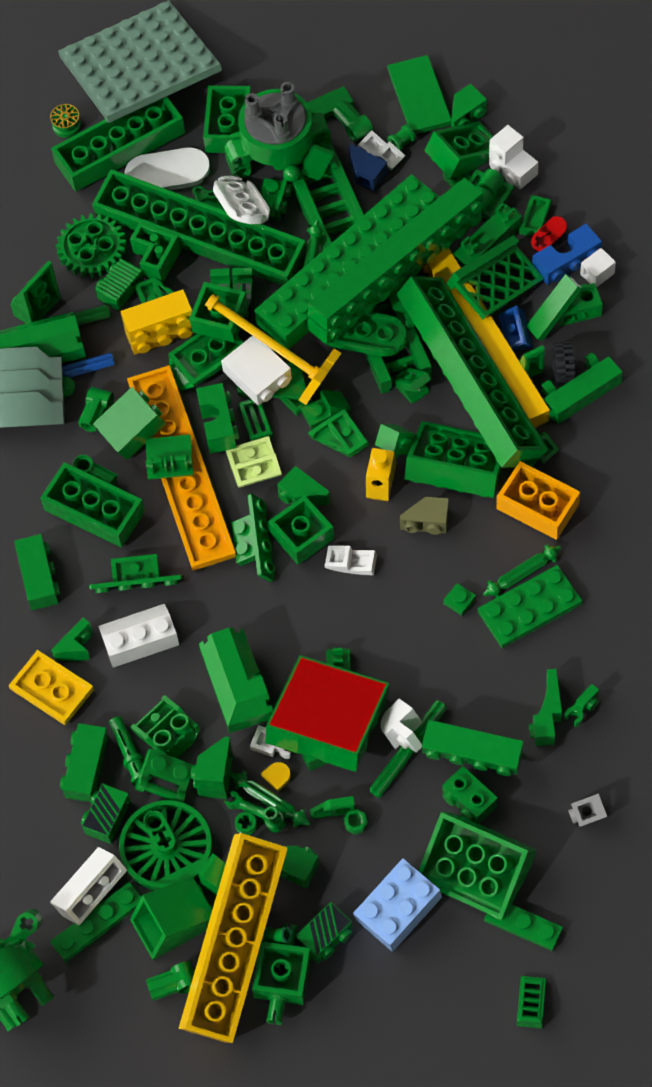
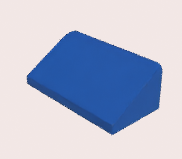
M516 305L498 314L502 334L513 352L533 348L530 332L526 327L527 319L524 310Z

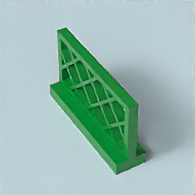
M514 235L454 272L446 283L451 290L456 288L482 320L544 279L516 246L519 240ZM514 254L519 260V264L511 263L510 256ZM495 265L505 267V274L495 272ZM510 268L519 270V277L511 276ZM524 272L530 273L535 280L524 279ZM480 275L490 276V283L480 281ZM495 278L505 280V287L495 285ZM509 281L519 283V290L510 289ZM464 285H474L475 293L469 292ZM480 287L490 289V297L481 295ZM495 291L504 293V300L494 298ZM480 300L490 303L487 311L480 305Z

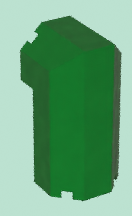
M74 312L0 330V349L38 347L48 357H62V363L86 357Z
M226 628L211 633L207 636L208 642L205 644L203 641L200 642L199 647L229 734L269 721L273 708L272 705L269 706L270 698L244 629H239V632H235L234 628Z

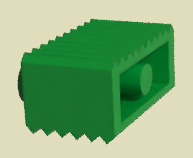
M120 258L117 263L111 265L109 274L97 282L95 290L98 300L119 311L135 292L134 284L144 281L143 271Z

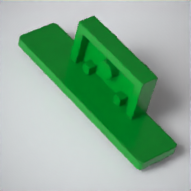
M251 493L248 495L250 515L231 522L236 563L243 566L256 560L258 576L268 582L274 581L275 568L271 557L272 546L269 542V525L266 518L267 507L263 499Z
M157 554L111 559L113 582L90 584L89 589H95V593L109 592V587L118 586V591L130 590L134 584H141V588L155 587V582L164 581L165 586L176 585L178 580L183 579V574L160 577Z

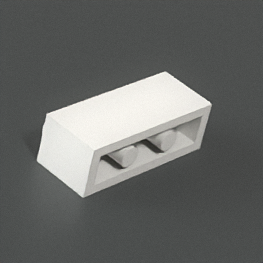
M98 847L50 903L63 917L80 925L125 874L127 869L115 855Z

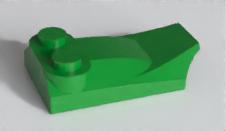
M201 334L191 337L168 354L169 365L177 388L182 392L195 387L223 369L221 360L244 342L238 335L235 343Z

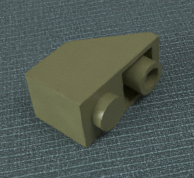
M424 497L400 515V530L410 533L422 531L434 535L446 533L449 499Z

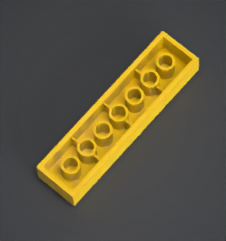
M243 833L234 835L178 1029L221 1042L233 1043L287 847Z

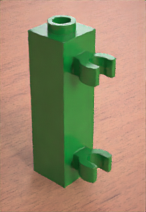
M501 203L496 208V213L471 237L467 236L461 242V247L453 253L461 268L513 236L521 226L522 215H520L519 211Z
M591 352L586 355L585 359L587 361L584 362V365L588 370L557 390L550 380L541 385L544 388L541 390L545 396L544 402L550 410L549 420L552 419L556 425L560 424L622 383L623 372L609 356L599 362L594 353Z

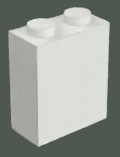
M251 336L221 360L223 372L258 406L262 402L270 400L277 390L286 387L292 379L290 367L266 344L254 336Z

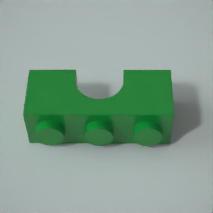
M223 383L196 388L202 419L216 418L213 421L204 423L210 454L236 449L235 439H239L237 426H232L231 423L235 421L233 408L228 409V405L231 404L229 391L224 392Z

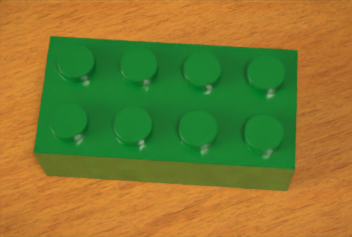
M65 462L40 497L44 511L121 548L145 513L141 498Z

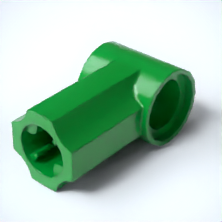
M348 101L339 102L335 109H333V115L345 127L346 133L352 141L356 142L371 130L373 131L370 120L365 115L361 116Z
M93 386L90 387L86 396V406L78 422L79 427L88 432L97 431L98 429L93 423L112 406L114 393Z
M79 455L74 459L73 467L78 469L88 467L84 472L113 486L116 485L118 475L94 463L89 456Z
M186 961L176 964L170 971L146 979L152 1000L155 1001L177 992L179 994L189 993L195 973L192 962Z

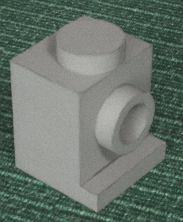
M599 793L572 803V809L568 810L573 824L578 822L579 827L607 817ZM588 806L591 808L589 816L582 814L583 807Z

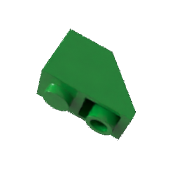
M471 83L454 94L451 127L472 123L474 120L482 118L487 112V99Z

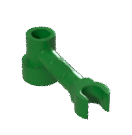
M230 791L231 796L236 798L234 802L224 801L229 809H242L263 818L271 832H280L286 825L284 816L275 807L270 806L265 809L239 797L235 791Z

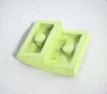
M269 436L237 445L236 449L226 450L238 488L282 475Z

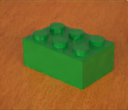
M208 85L203 136L206 153H225L224 147L228 141L232 140L231 134L239 132V113L245 104V96L251 93L250 86Z

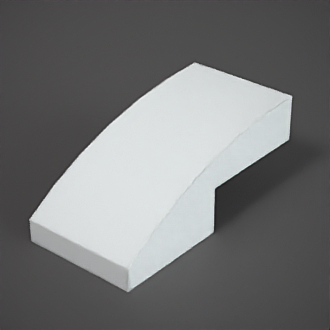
M372 130L357 145V147L364 148L374 156L382 157L387 162V169L390 171L405 157L390 141L385 143Z
M328 546L325 568L344 573L374 575L377 554L375 550H352L351 546Z

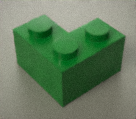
M139 222L130 238L133 253L143 256L139 264L144 278L151 279L155 277L163 284L182 250L178 235Z

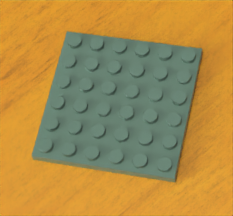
M169 0L58 51L62 61L108 123L222 71L220 63Z

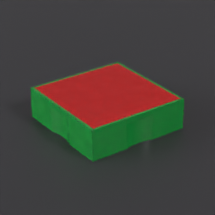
M300 655L266 725L265 743L295 753L310 755L323 762L356 772L366 751L369 736L377 726L388 701L389 683Z

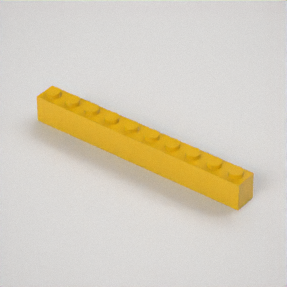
M448 248L446 251L440 252L430 264L424 265L421 270L424 274L427 273L429 277H440L447 283L453 273L461 267ZM464 285L469 292L475 293L472 285ZM449 288L533 426L537 427L548 422L549 408L491 315L482 320L456 288L453 290ZM480 300V305L485 311H487L486 307Z

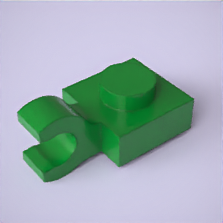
M591 684L576 700V703L566 710L564 718L567 720L569 716L576 715L578 718L574 721V726H580L583 721V714L587 710L592 711L598 704L599 689Z

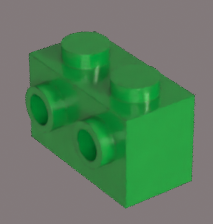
M464 766L442 785L444 800L449 805H455L461 810L460 814L462 817L480 824L498 806V798Z

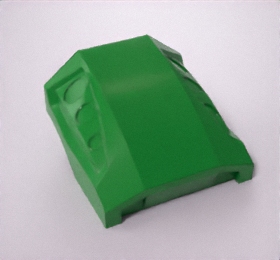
M164 695L161 698L162 700L136 725L133 724L130 727L136 735L154 750L178 759L195 742L200 728L177 704Z

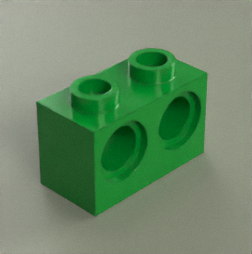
M595 283L579 285L582 290L557 321L559 327L602 316L603 304Z

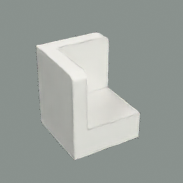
M599 249L581 262L580 275L590 284L595 283L596 287H598L614 275L616 262L603 249Z

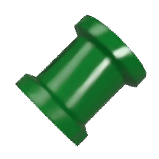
M405 124L396 134L389 135L387 140L401 151L404 145L416 140V136L412 129Z

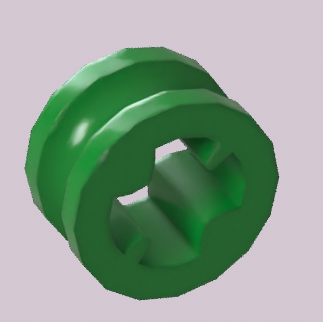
M242 812L236 816L235 828L237 832L250 836L256 831L257 822L252 813ZM245 819H248L251 826L248 825L247 829H243L242 824H240L241 821L244 823Z

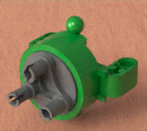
M284 82L280 89H270L257 94L250 93L245 96V104L242 106L238 118L239 132L231 134L232 140L228 141L224 147L226 161L232 176L242 179L247 178L251 174L250 161L255 160L265 165H271L275 170H284V178L287 181L294 182L300 176V170L296 165L302 162L303 155L309 150L310 146H322L331 143V132L323 114L314 113L307 102L294 92L295 87L294 84L291 85V82Z

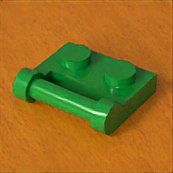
M148 749L135 789L141 792L145 790L166 799L183 803L191 778L193 764L156 750ZM149 775L178 786L176 792L148 782Z

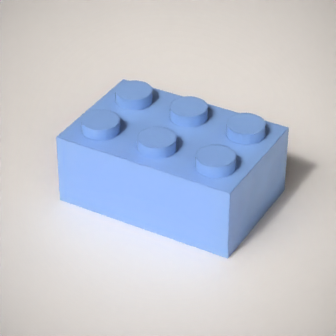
M402 858L353 914L358 923L393 952L442 896L439 888Z

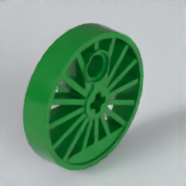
M162 800L141 807L127 820L120 835L119 851L123 865L130 876L141 886L155 891L193 877L195 881L199 879V871L211 856L212 839L207 822L197 810L179 801ZM167 811H176L169 827ZM182 813L188 815L189 817L176 830ZM195 820L200 824L199 827L184 834ZM153 822L161 823L158 828L150 827ZM137 826L149 838L131 832ZM204 832L206 834L205 840L188 841ZM129 839L146 845L127 846V841ZM167 843L169 847L165 848L162 844ZM206 847L205 854L188 850ZM144 853L127 861L126 854ZM183 856L196 859L197 861L191 863ZM169 859L171 860V862H172V864H173V866H174V868H175V870H176L175 872H173V873H171V874H170ZM176 859L179 862H181L185 867L180 869ZM149 860V861L139 870L138 873H136V872L132 869L133 867H135V866H137V865H139V864H141V863H143V862ZM164 863L165 877L158 880ZM156 864L151 880L144 879L143 877Z

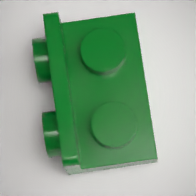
M264 178L260 194L270 208L269 221L280 222L282 214H286V199L291 196L293 186L285 178H283V181Z

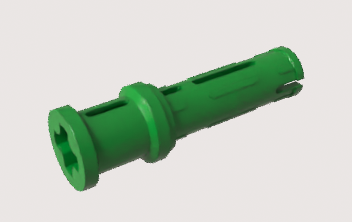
M118 716L109 721V726L125 758L123 765L130 772L132 777L131 783L133 786H136L144 757L137 752L123 718Z

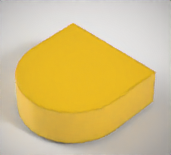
M281 762L271 764L261 773L262 777L277 792L283 789L291 778L289 767Z

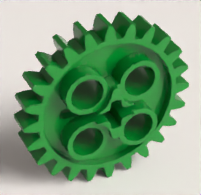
M90 213L88 219L81 215V221L73 218L74 224L66 223L67 230L61 229V236H57L58 244H56L61 265H65L67 271L73 270L74 275L81 272L82 278L87 273H90L91 278L94 277V273H98L102 277V271L105 270L109 273V267L116 263V261L118 262L122 255H126L125 248L127 244L122 227L117 226L115 220L110 222L108 216L102 220L101 214L93 218L92 213Z

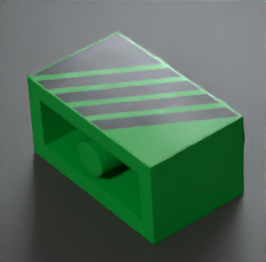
M102 784L99 791L96 790L91 799L92 806L89 812L86 811L84 813L81 825L85 835L112 844L131 800L128 793Z
M330 902L296 935L297 944L300 947L310 948L311 958L317 963L322 959L327 960L334 953V947L340 942L344 943L352 935V921Z

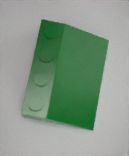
M422 421L407 455L404 479L415 483L434 485L438 488H448L458 492L494 498L502 468L497 463L491 449L486 445L481 433Z
M441 812L419 872L439 888L441 893L503 920L529 873L537 850L453 812Z

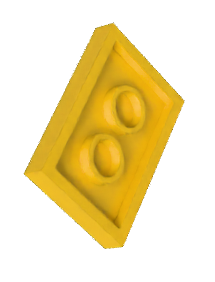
M39 650L34 653L9 684L10 690L65 726L94 691V687Z

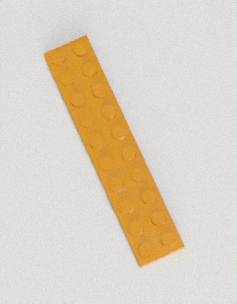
M170 365L127 378L130 388L133 387L138 393L142 390L151 399L148 403L151 406L155 404L163 413L161 418L166 424L151 438L191 435L193 475L161 478L192 571L235 558L236 552Z

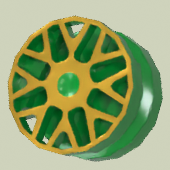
M62 104L55 107L51 112L50 120L53 131L57 136L69 138L79 133L82 123L79 111L75 106Z

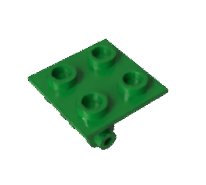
M191 435L145 439L148 480L193 475Z

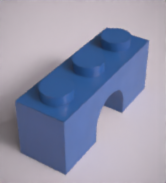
M584 224L568 234L570 252L559 253L549 245L533 255L532 264L544 277L543 281L548 286L553 282L560 281L565 274L578 270L581 267V262L601 249L602 241L587 224Z

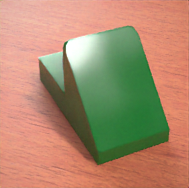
M318 145L310 147L303 155L302 162L298 164L302 168L301 174L315 180H320L334 152Z
M406 368L392 378L391 382L413 404L428 394L429 390L425 384L431 379L427 372Z
M321 390L320 400L301 408V413L311 430L343 409L347 413L351 412V408L342 392Z
M82 618L52 648L51 652L55 661L70 662L90 659L87 649L81 645L87 643L93 633L90 622Z

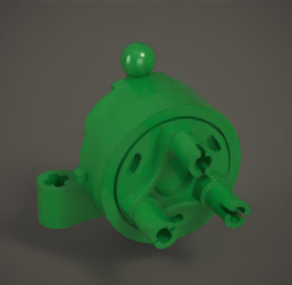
M28 909L20 914L16 919L11 935L6 939L0 938V1021L5 1026L7 1032L15 1026H19L30 1017L16 999L18 998L17 994L23 989L30 988L42 1006L54 998V995L38 973V969L44 964L33 950L36 945L34 942L26 940L27 937L40 928L43 922L41 913L35 909ZM30 918L33 919L34 923L27 926L25 921Z

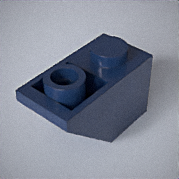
M349 145V160L356 184L375 192L388 175L387 162L380 156L368 153L362 147Z

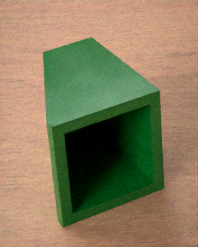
M193 877L142 895L130 921L152 960H155L207 931L213 907L206 901L200 885L195 882Z

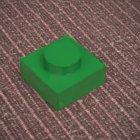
M457 583L444 598L443 604L463 616L476 600V595Z

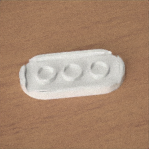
M181 148L140 155L133 158L125 168L126 175L167 190L199 185L203 182L206 175L208 176L210 171L208 157L196 148Z
M222 176L218 178V181L215 180L213 192L231 218L247 224H261L269 219L270 208L252 182H242V178L237 176Z

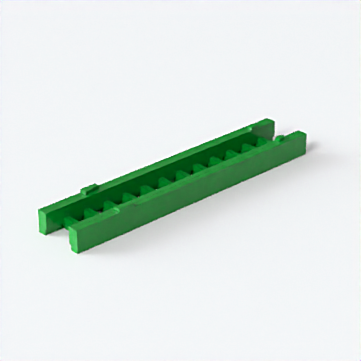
M332 143L321 146L333 151L334 155L320 180L307 177L300 172L298 180L290 182L309 228L314 225L315 221H319L322 231H325L324 235L318 237L320 253L332 243L329 238L330 235L349 229L364 216ZM333 178V184L309 191L307 185ZM340 194L342 199L340 201L316 208L314 204L316 201ZM347 211L349 217L325 225L321 220ZM397 289L389 294L386 299L387 303L375 306L371 312L381 314L392 312L393 316L401 321L407 330V342L404 348L408 347L411 356L384 364L381 356L364 353L381 394L390 392V388H392L389 375L391 372L394 373L416 365L417 370L427 372L429 377H432L431 364L415 331L411 318L397 296Z

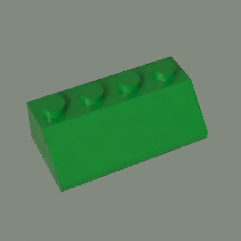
M428 720L421 747L422 753L426 754L427 758L440 760V757L450 759V763L456 765L468 763L472 764L475 769L487 771L490 768L497 770L498 774L504 776H511V773L517 775L524 755V745L521 740Z

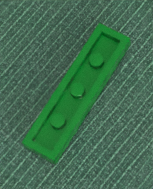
M128 882L96 906L80 925L74 923L50 941L51 945L66 963L134 912L141 896Z

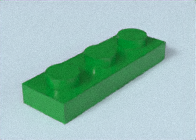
M512 904L503 920L490 914H486L484 921L551 951H553L563 929L560 925Z

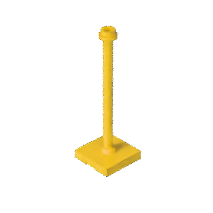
M212 294L205 304L208 310L211 311L214 308L309 374L308 377L312 380L299 398V401L306 405L341 353L333 349L320 368L317 366L314 368L219 302L220 297L218 295Z

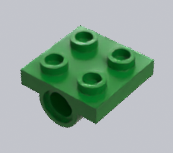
M476 169L469 179V182L484 192L481 217L489 220L496 213V208L501 203L506 204L514 192V186L506 183L504 177L493 169H487L485 173Z

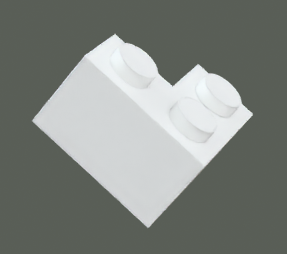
M507 125L490 139L489 165L491 169L498 171L505 177L510 185H515L520 190L538 175V161L523 150V136Z

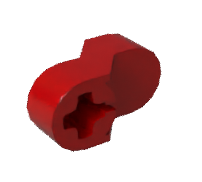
M559 216L549 219L533 235L531 239L533 248L541 251L549 245L552 246L567 231V222Z

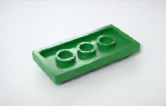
M556 565L478 608V614L500 647L504 648L581 606L582 600L559 566Z

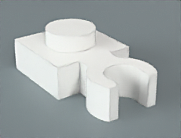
M258 725L250 745V750L273 757L276 751L283 758L290 759V752L265 743L266 728Z

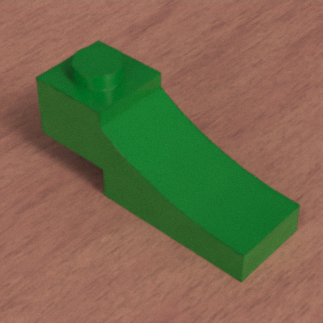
M547 669L545 699L538 715H533V724H529V736L534 738L535 746L554 745L555 731L553 722H561L562 709L556 669Z

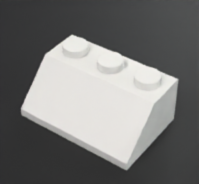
M165 604L98 626L113 668L179 645L173 622Z

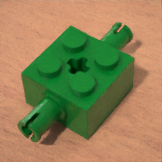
M283 924V925H282V927H288V926H289V924ZM293 924L290 927L292 939L289 943L277 944L261 941L252 991L254 998L270 1001L266 1022L274 1024V1017L276 1025L282 1024L285 1003L304 1005L311 963L310 948L295 946L298 926ZM283 970L286 971L283 976H278Z

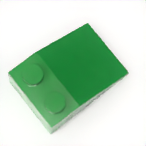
M480 121L434 131L424 151L452 179L463 176L465 172L470 173L489 161L490 139L494 136Z
M48 260L36 275L27 282L18 295L12 299L10 305L13 315L26 324L42 320L61 299L52 262Z

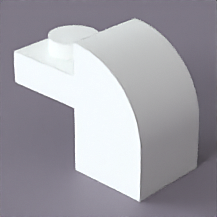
M398 699L384 713L381 720V730L395 749L401 745L404 749L409 747L413 751L418 752L422 747V744L413 732L423 722L412 707Z

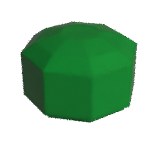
M359 809L348 811L344 817L346 831L354 835L363 833L368 826L366 814Z

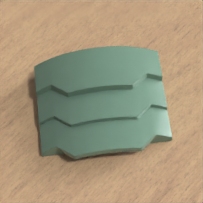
M38 347L0 349V428L66 424L62 357H48Z

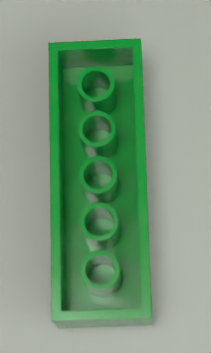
M166 96L110 123L104 119L51 148L54 162L74 191L77 192L108 175L110 169L116 171L127 165L133 158L147 154L185 134L182 116Z

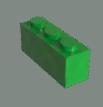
M41 534L15 540V547L31 611L58 604L57 595L61 593L58 581L53 582L52 575H55L56 572L53 561H48L47 555H51L48 541L44 542Z
M78 723L77 730L72 732L71 745L73 747L71 753L67 754L65 766L68 768L66 775H62L60 781V789H62L65 798L91 802L92 796L97 790L109 739L106 727Z

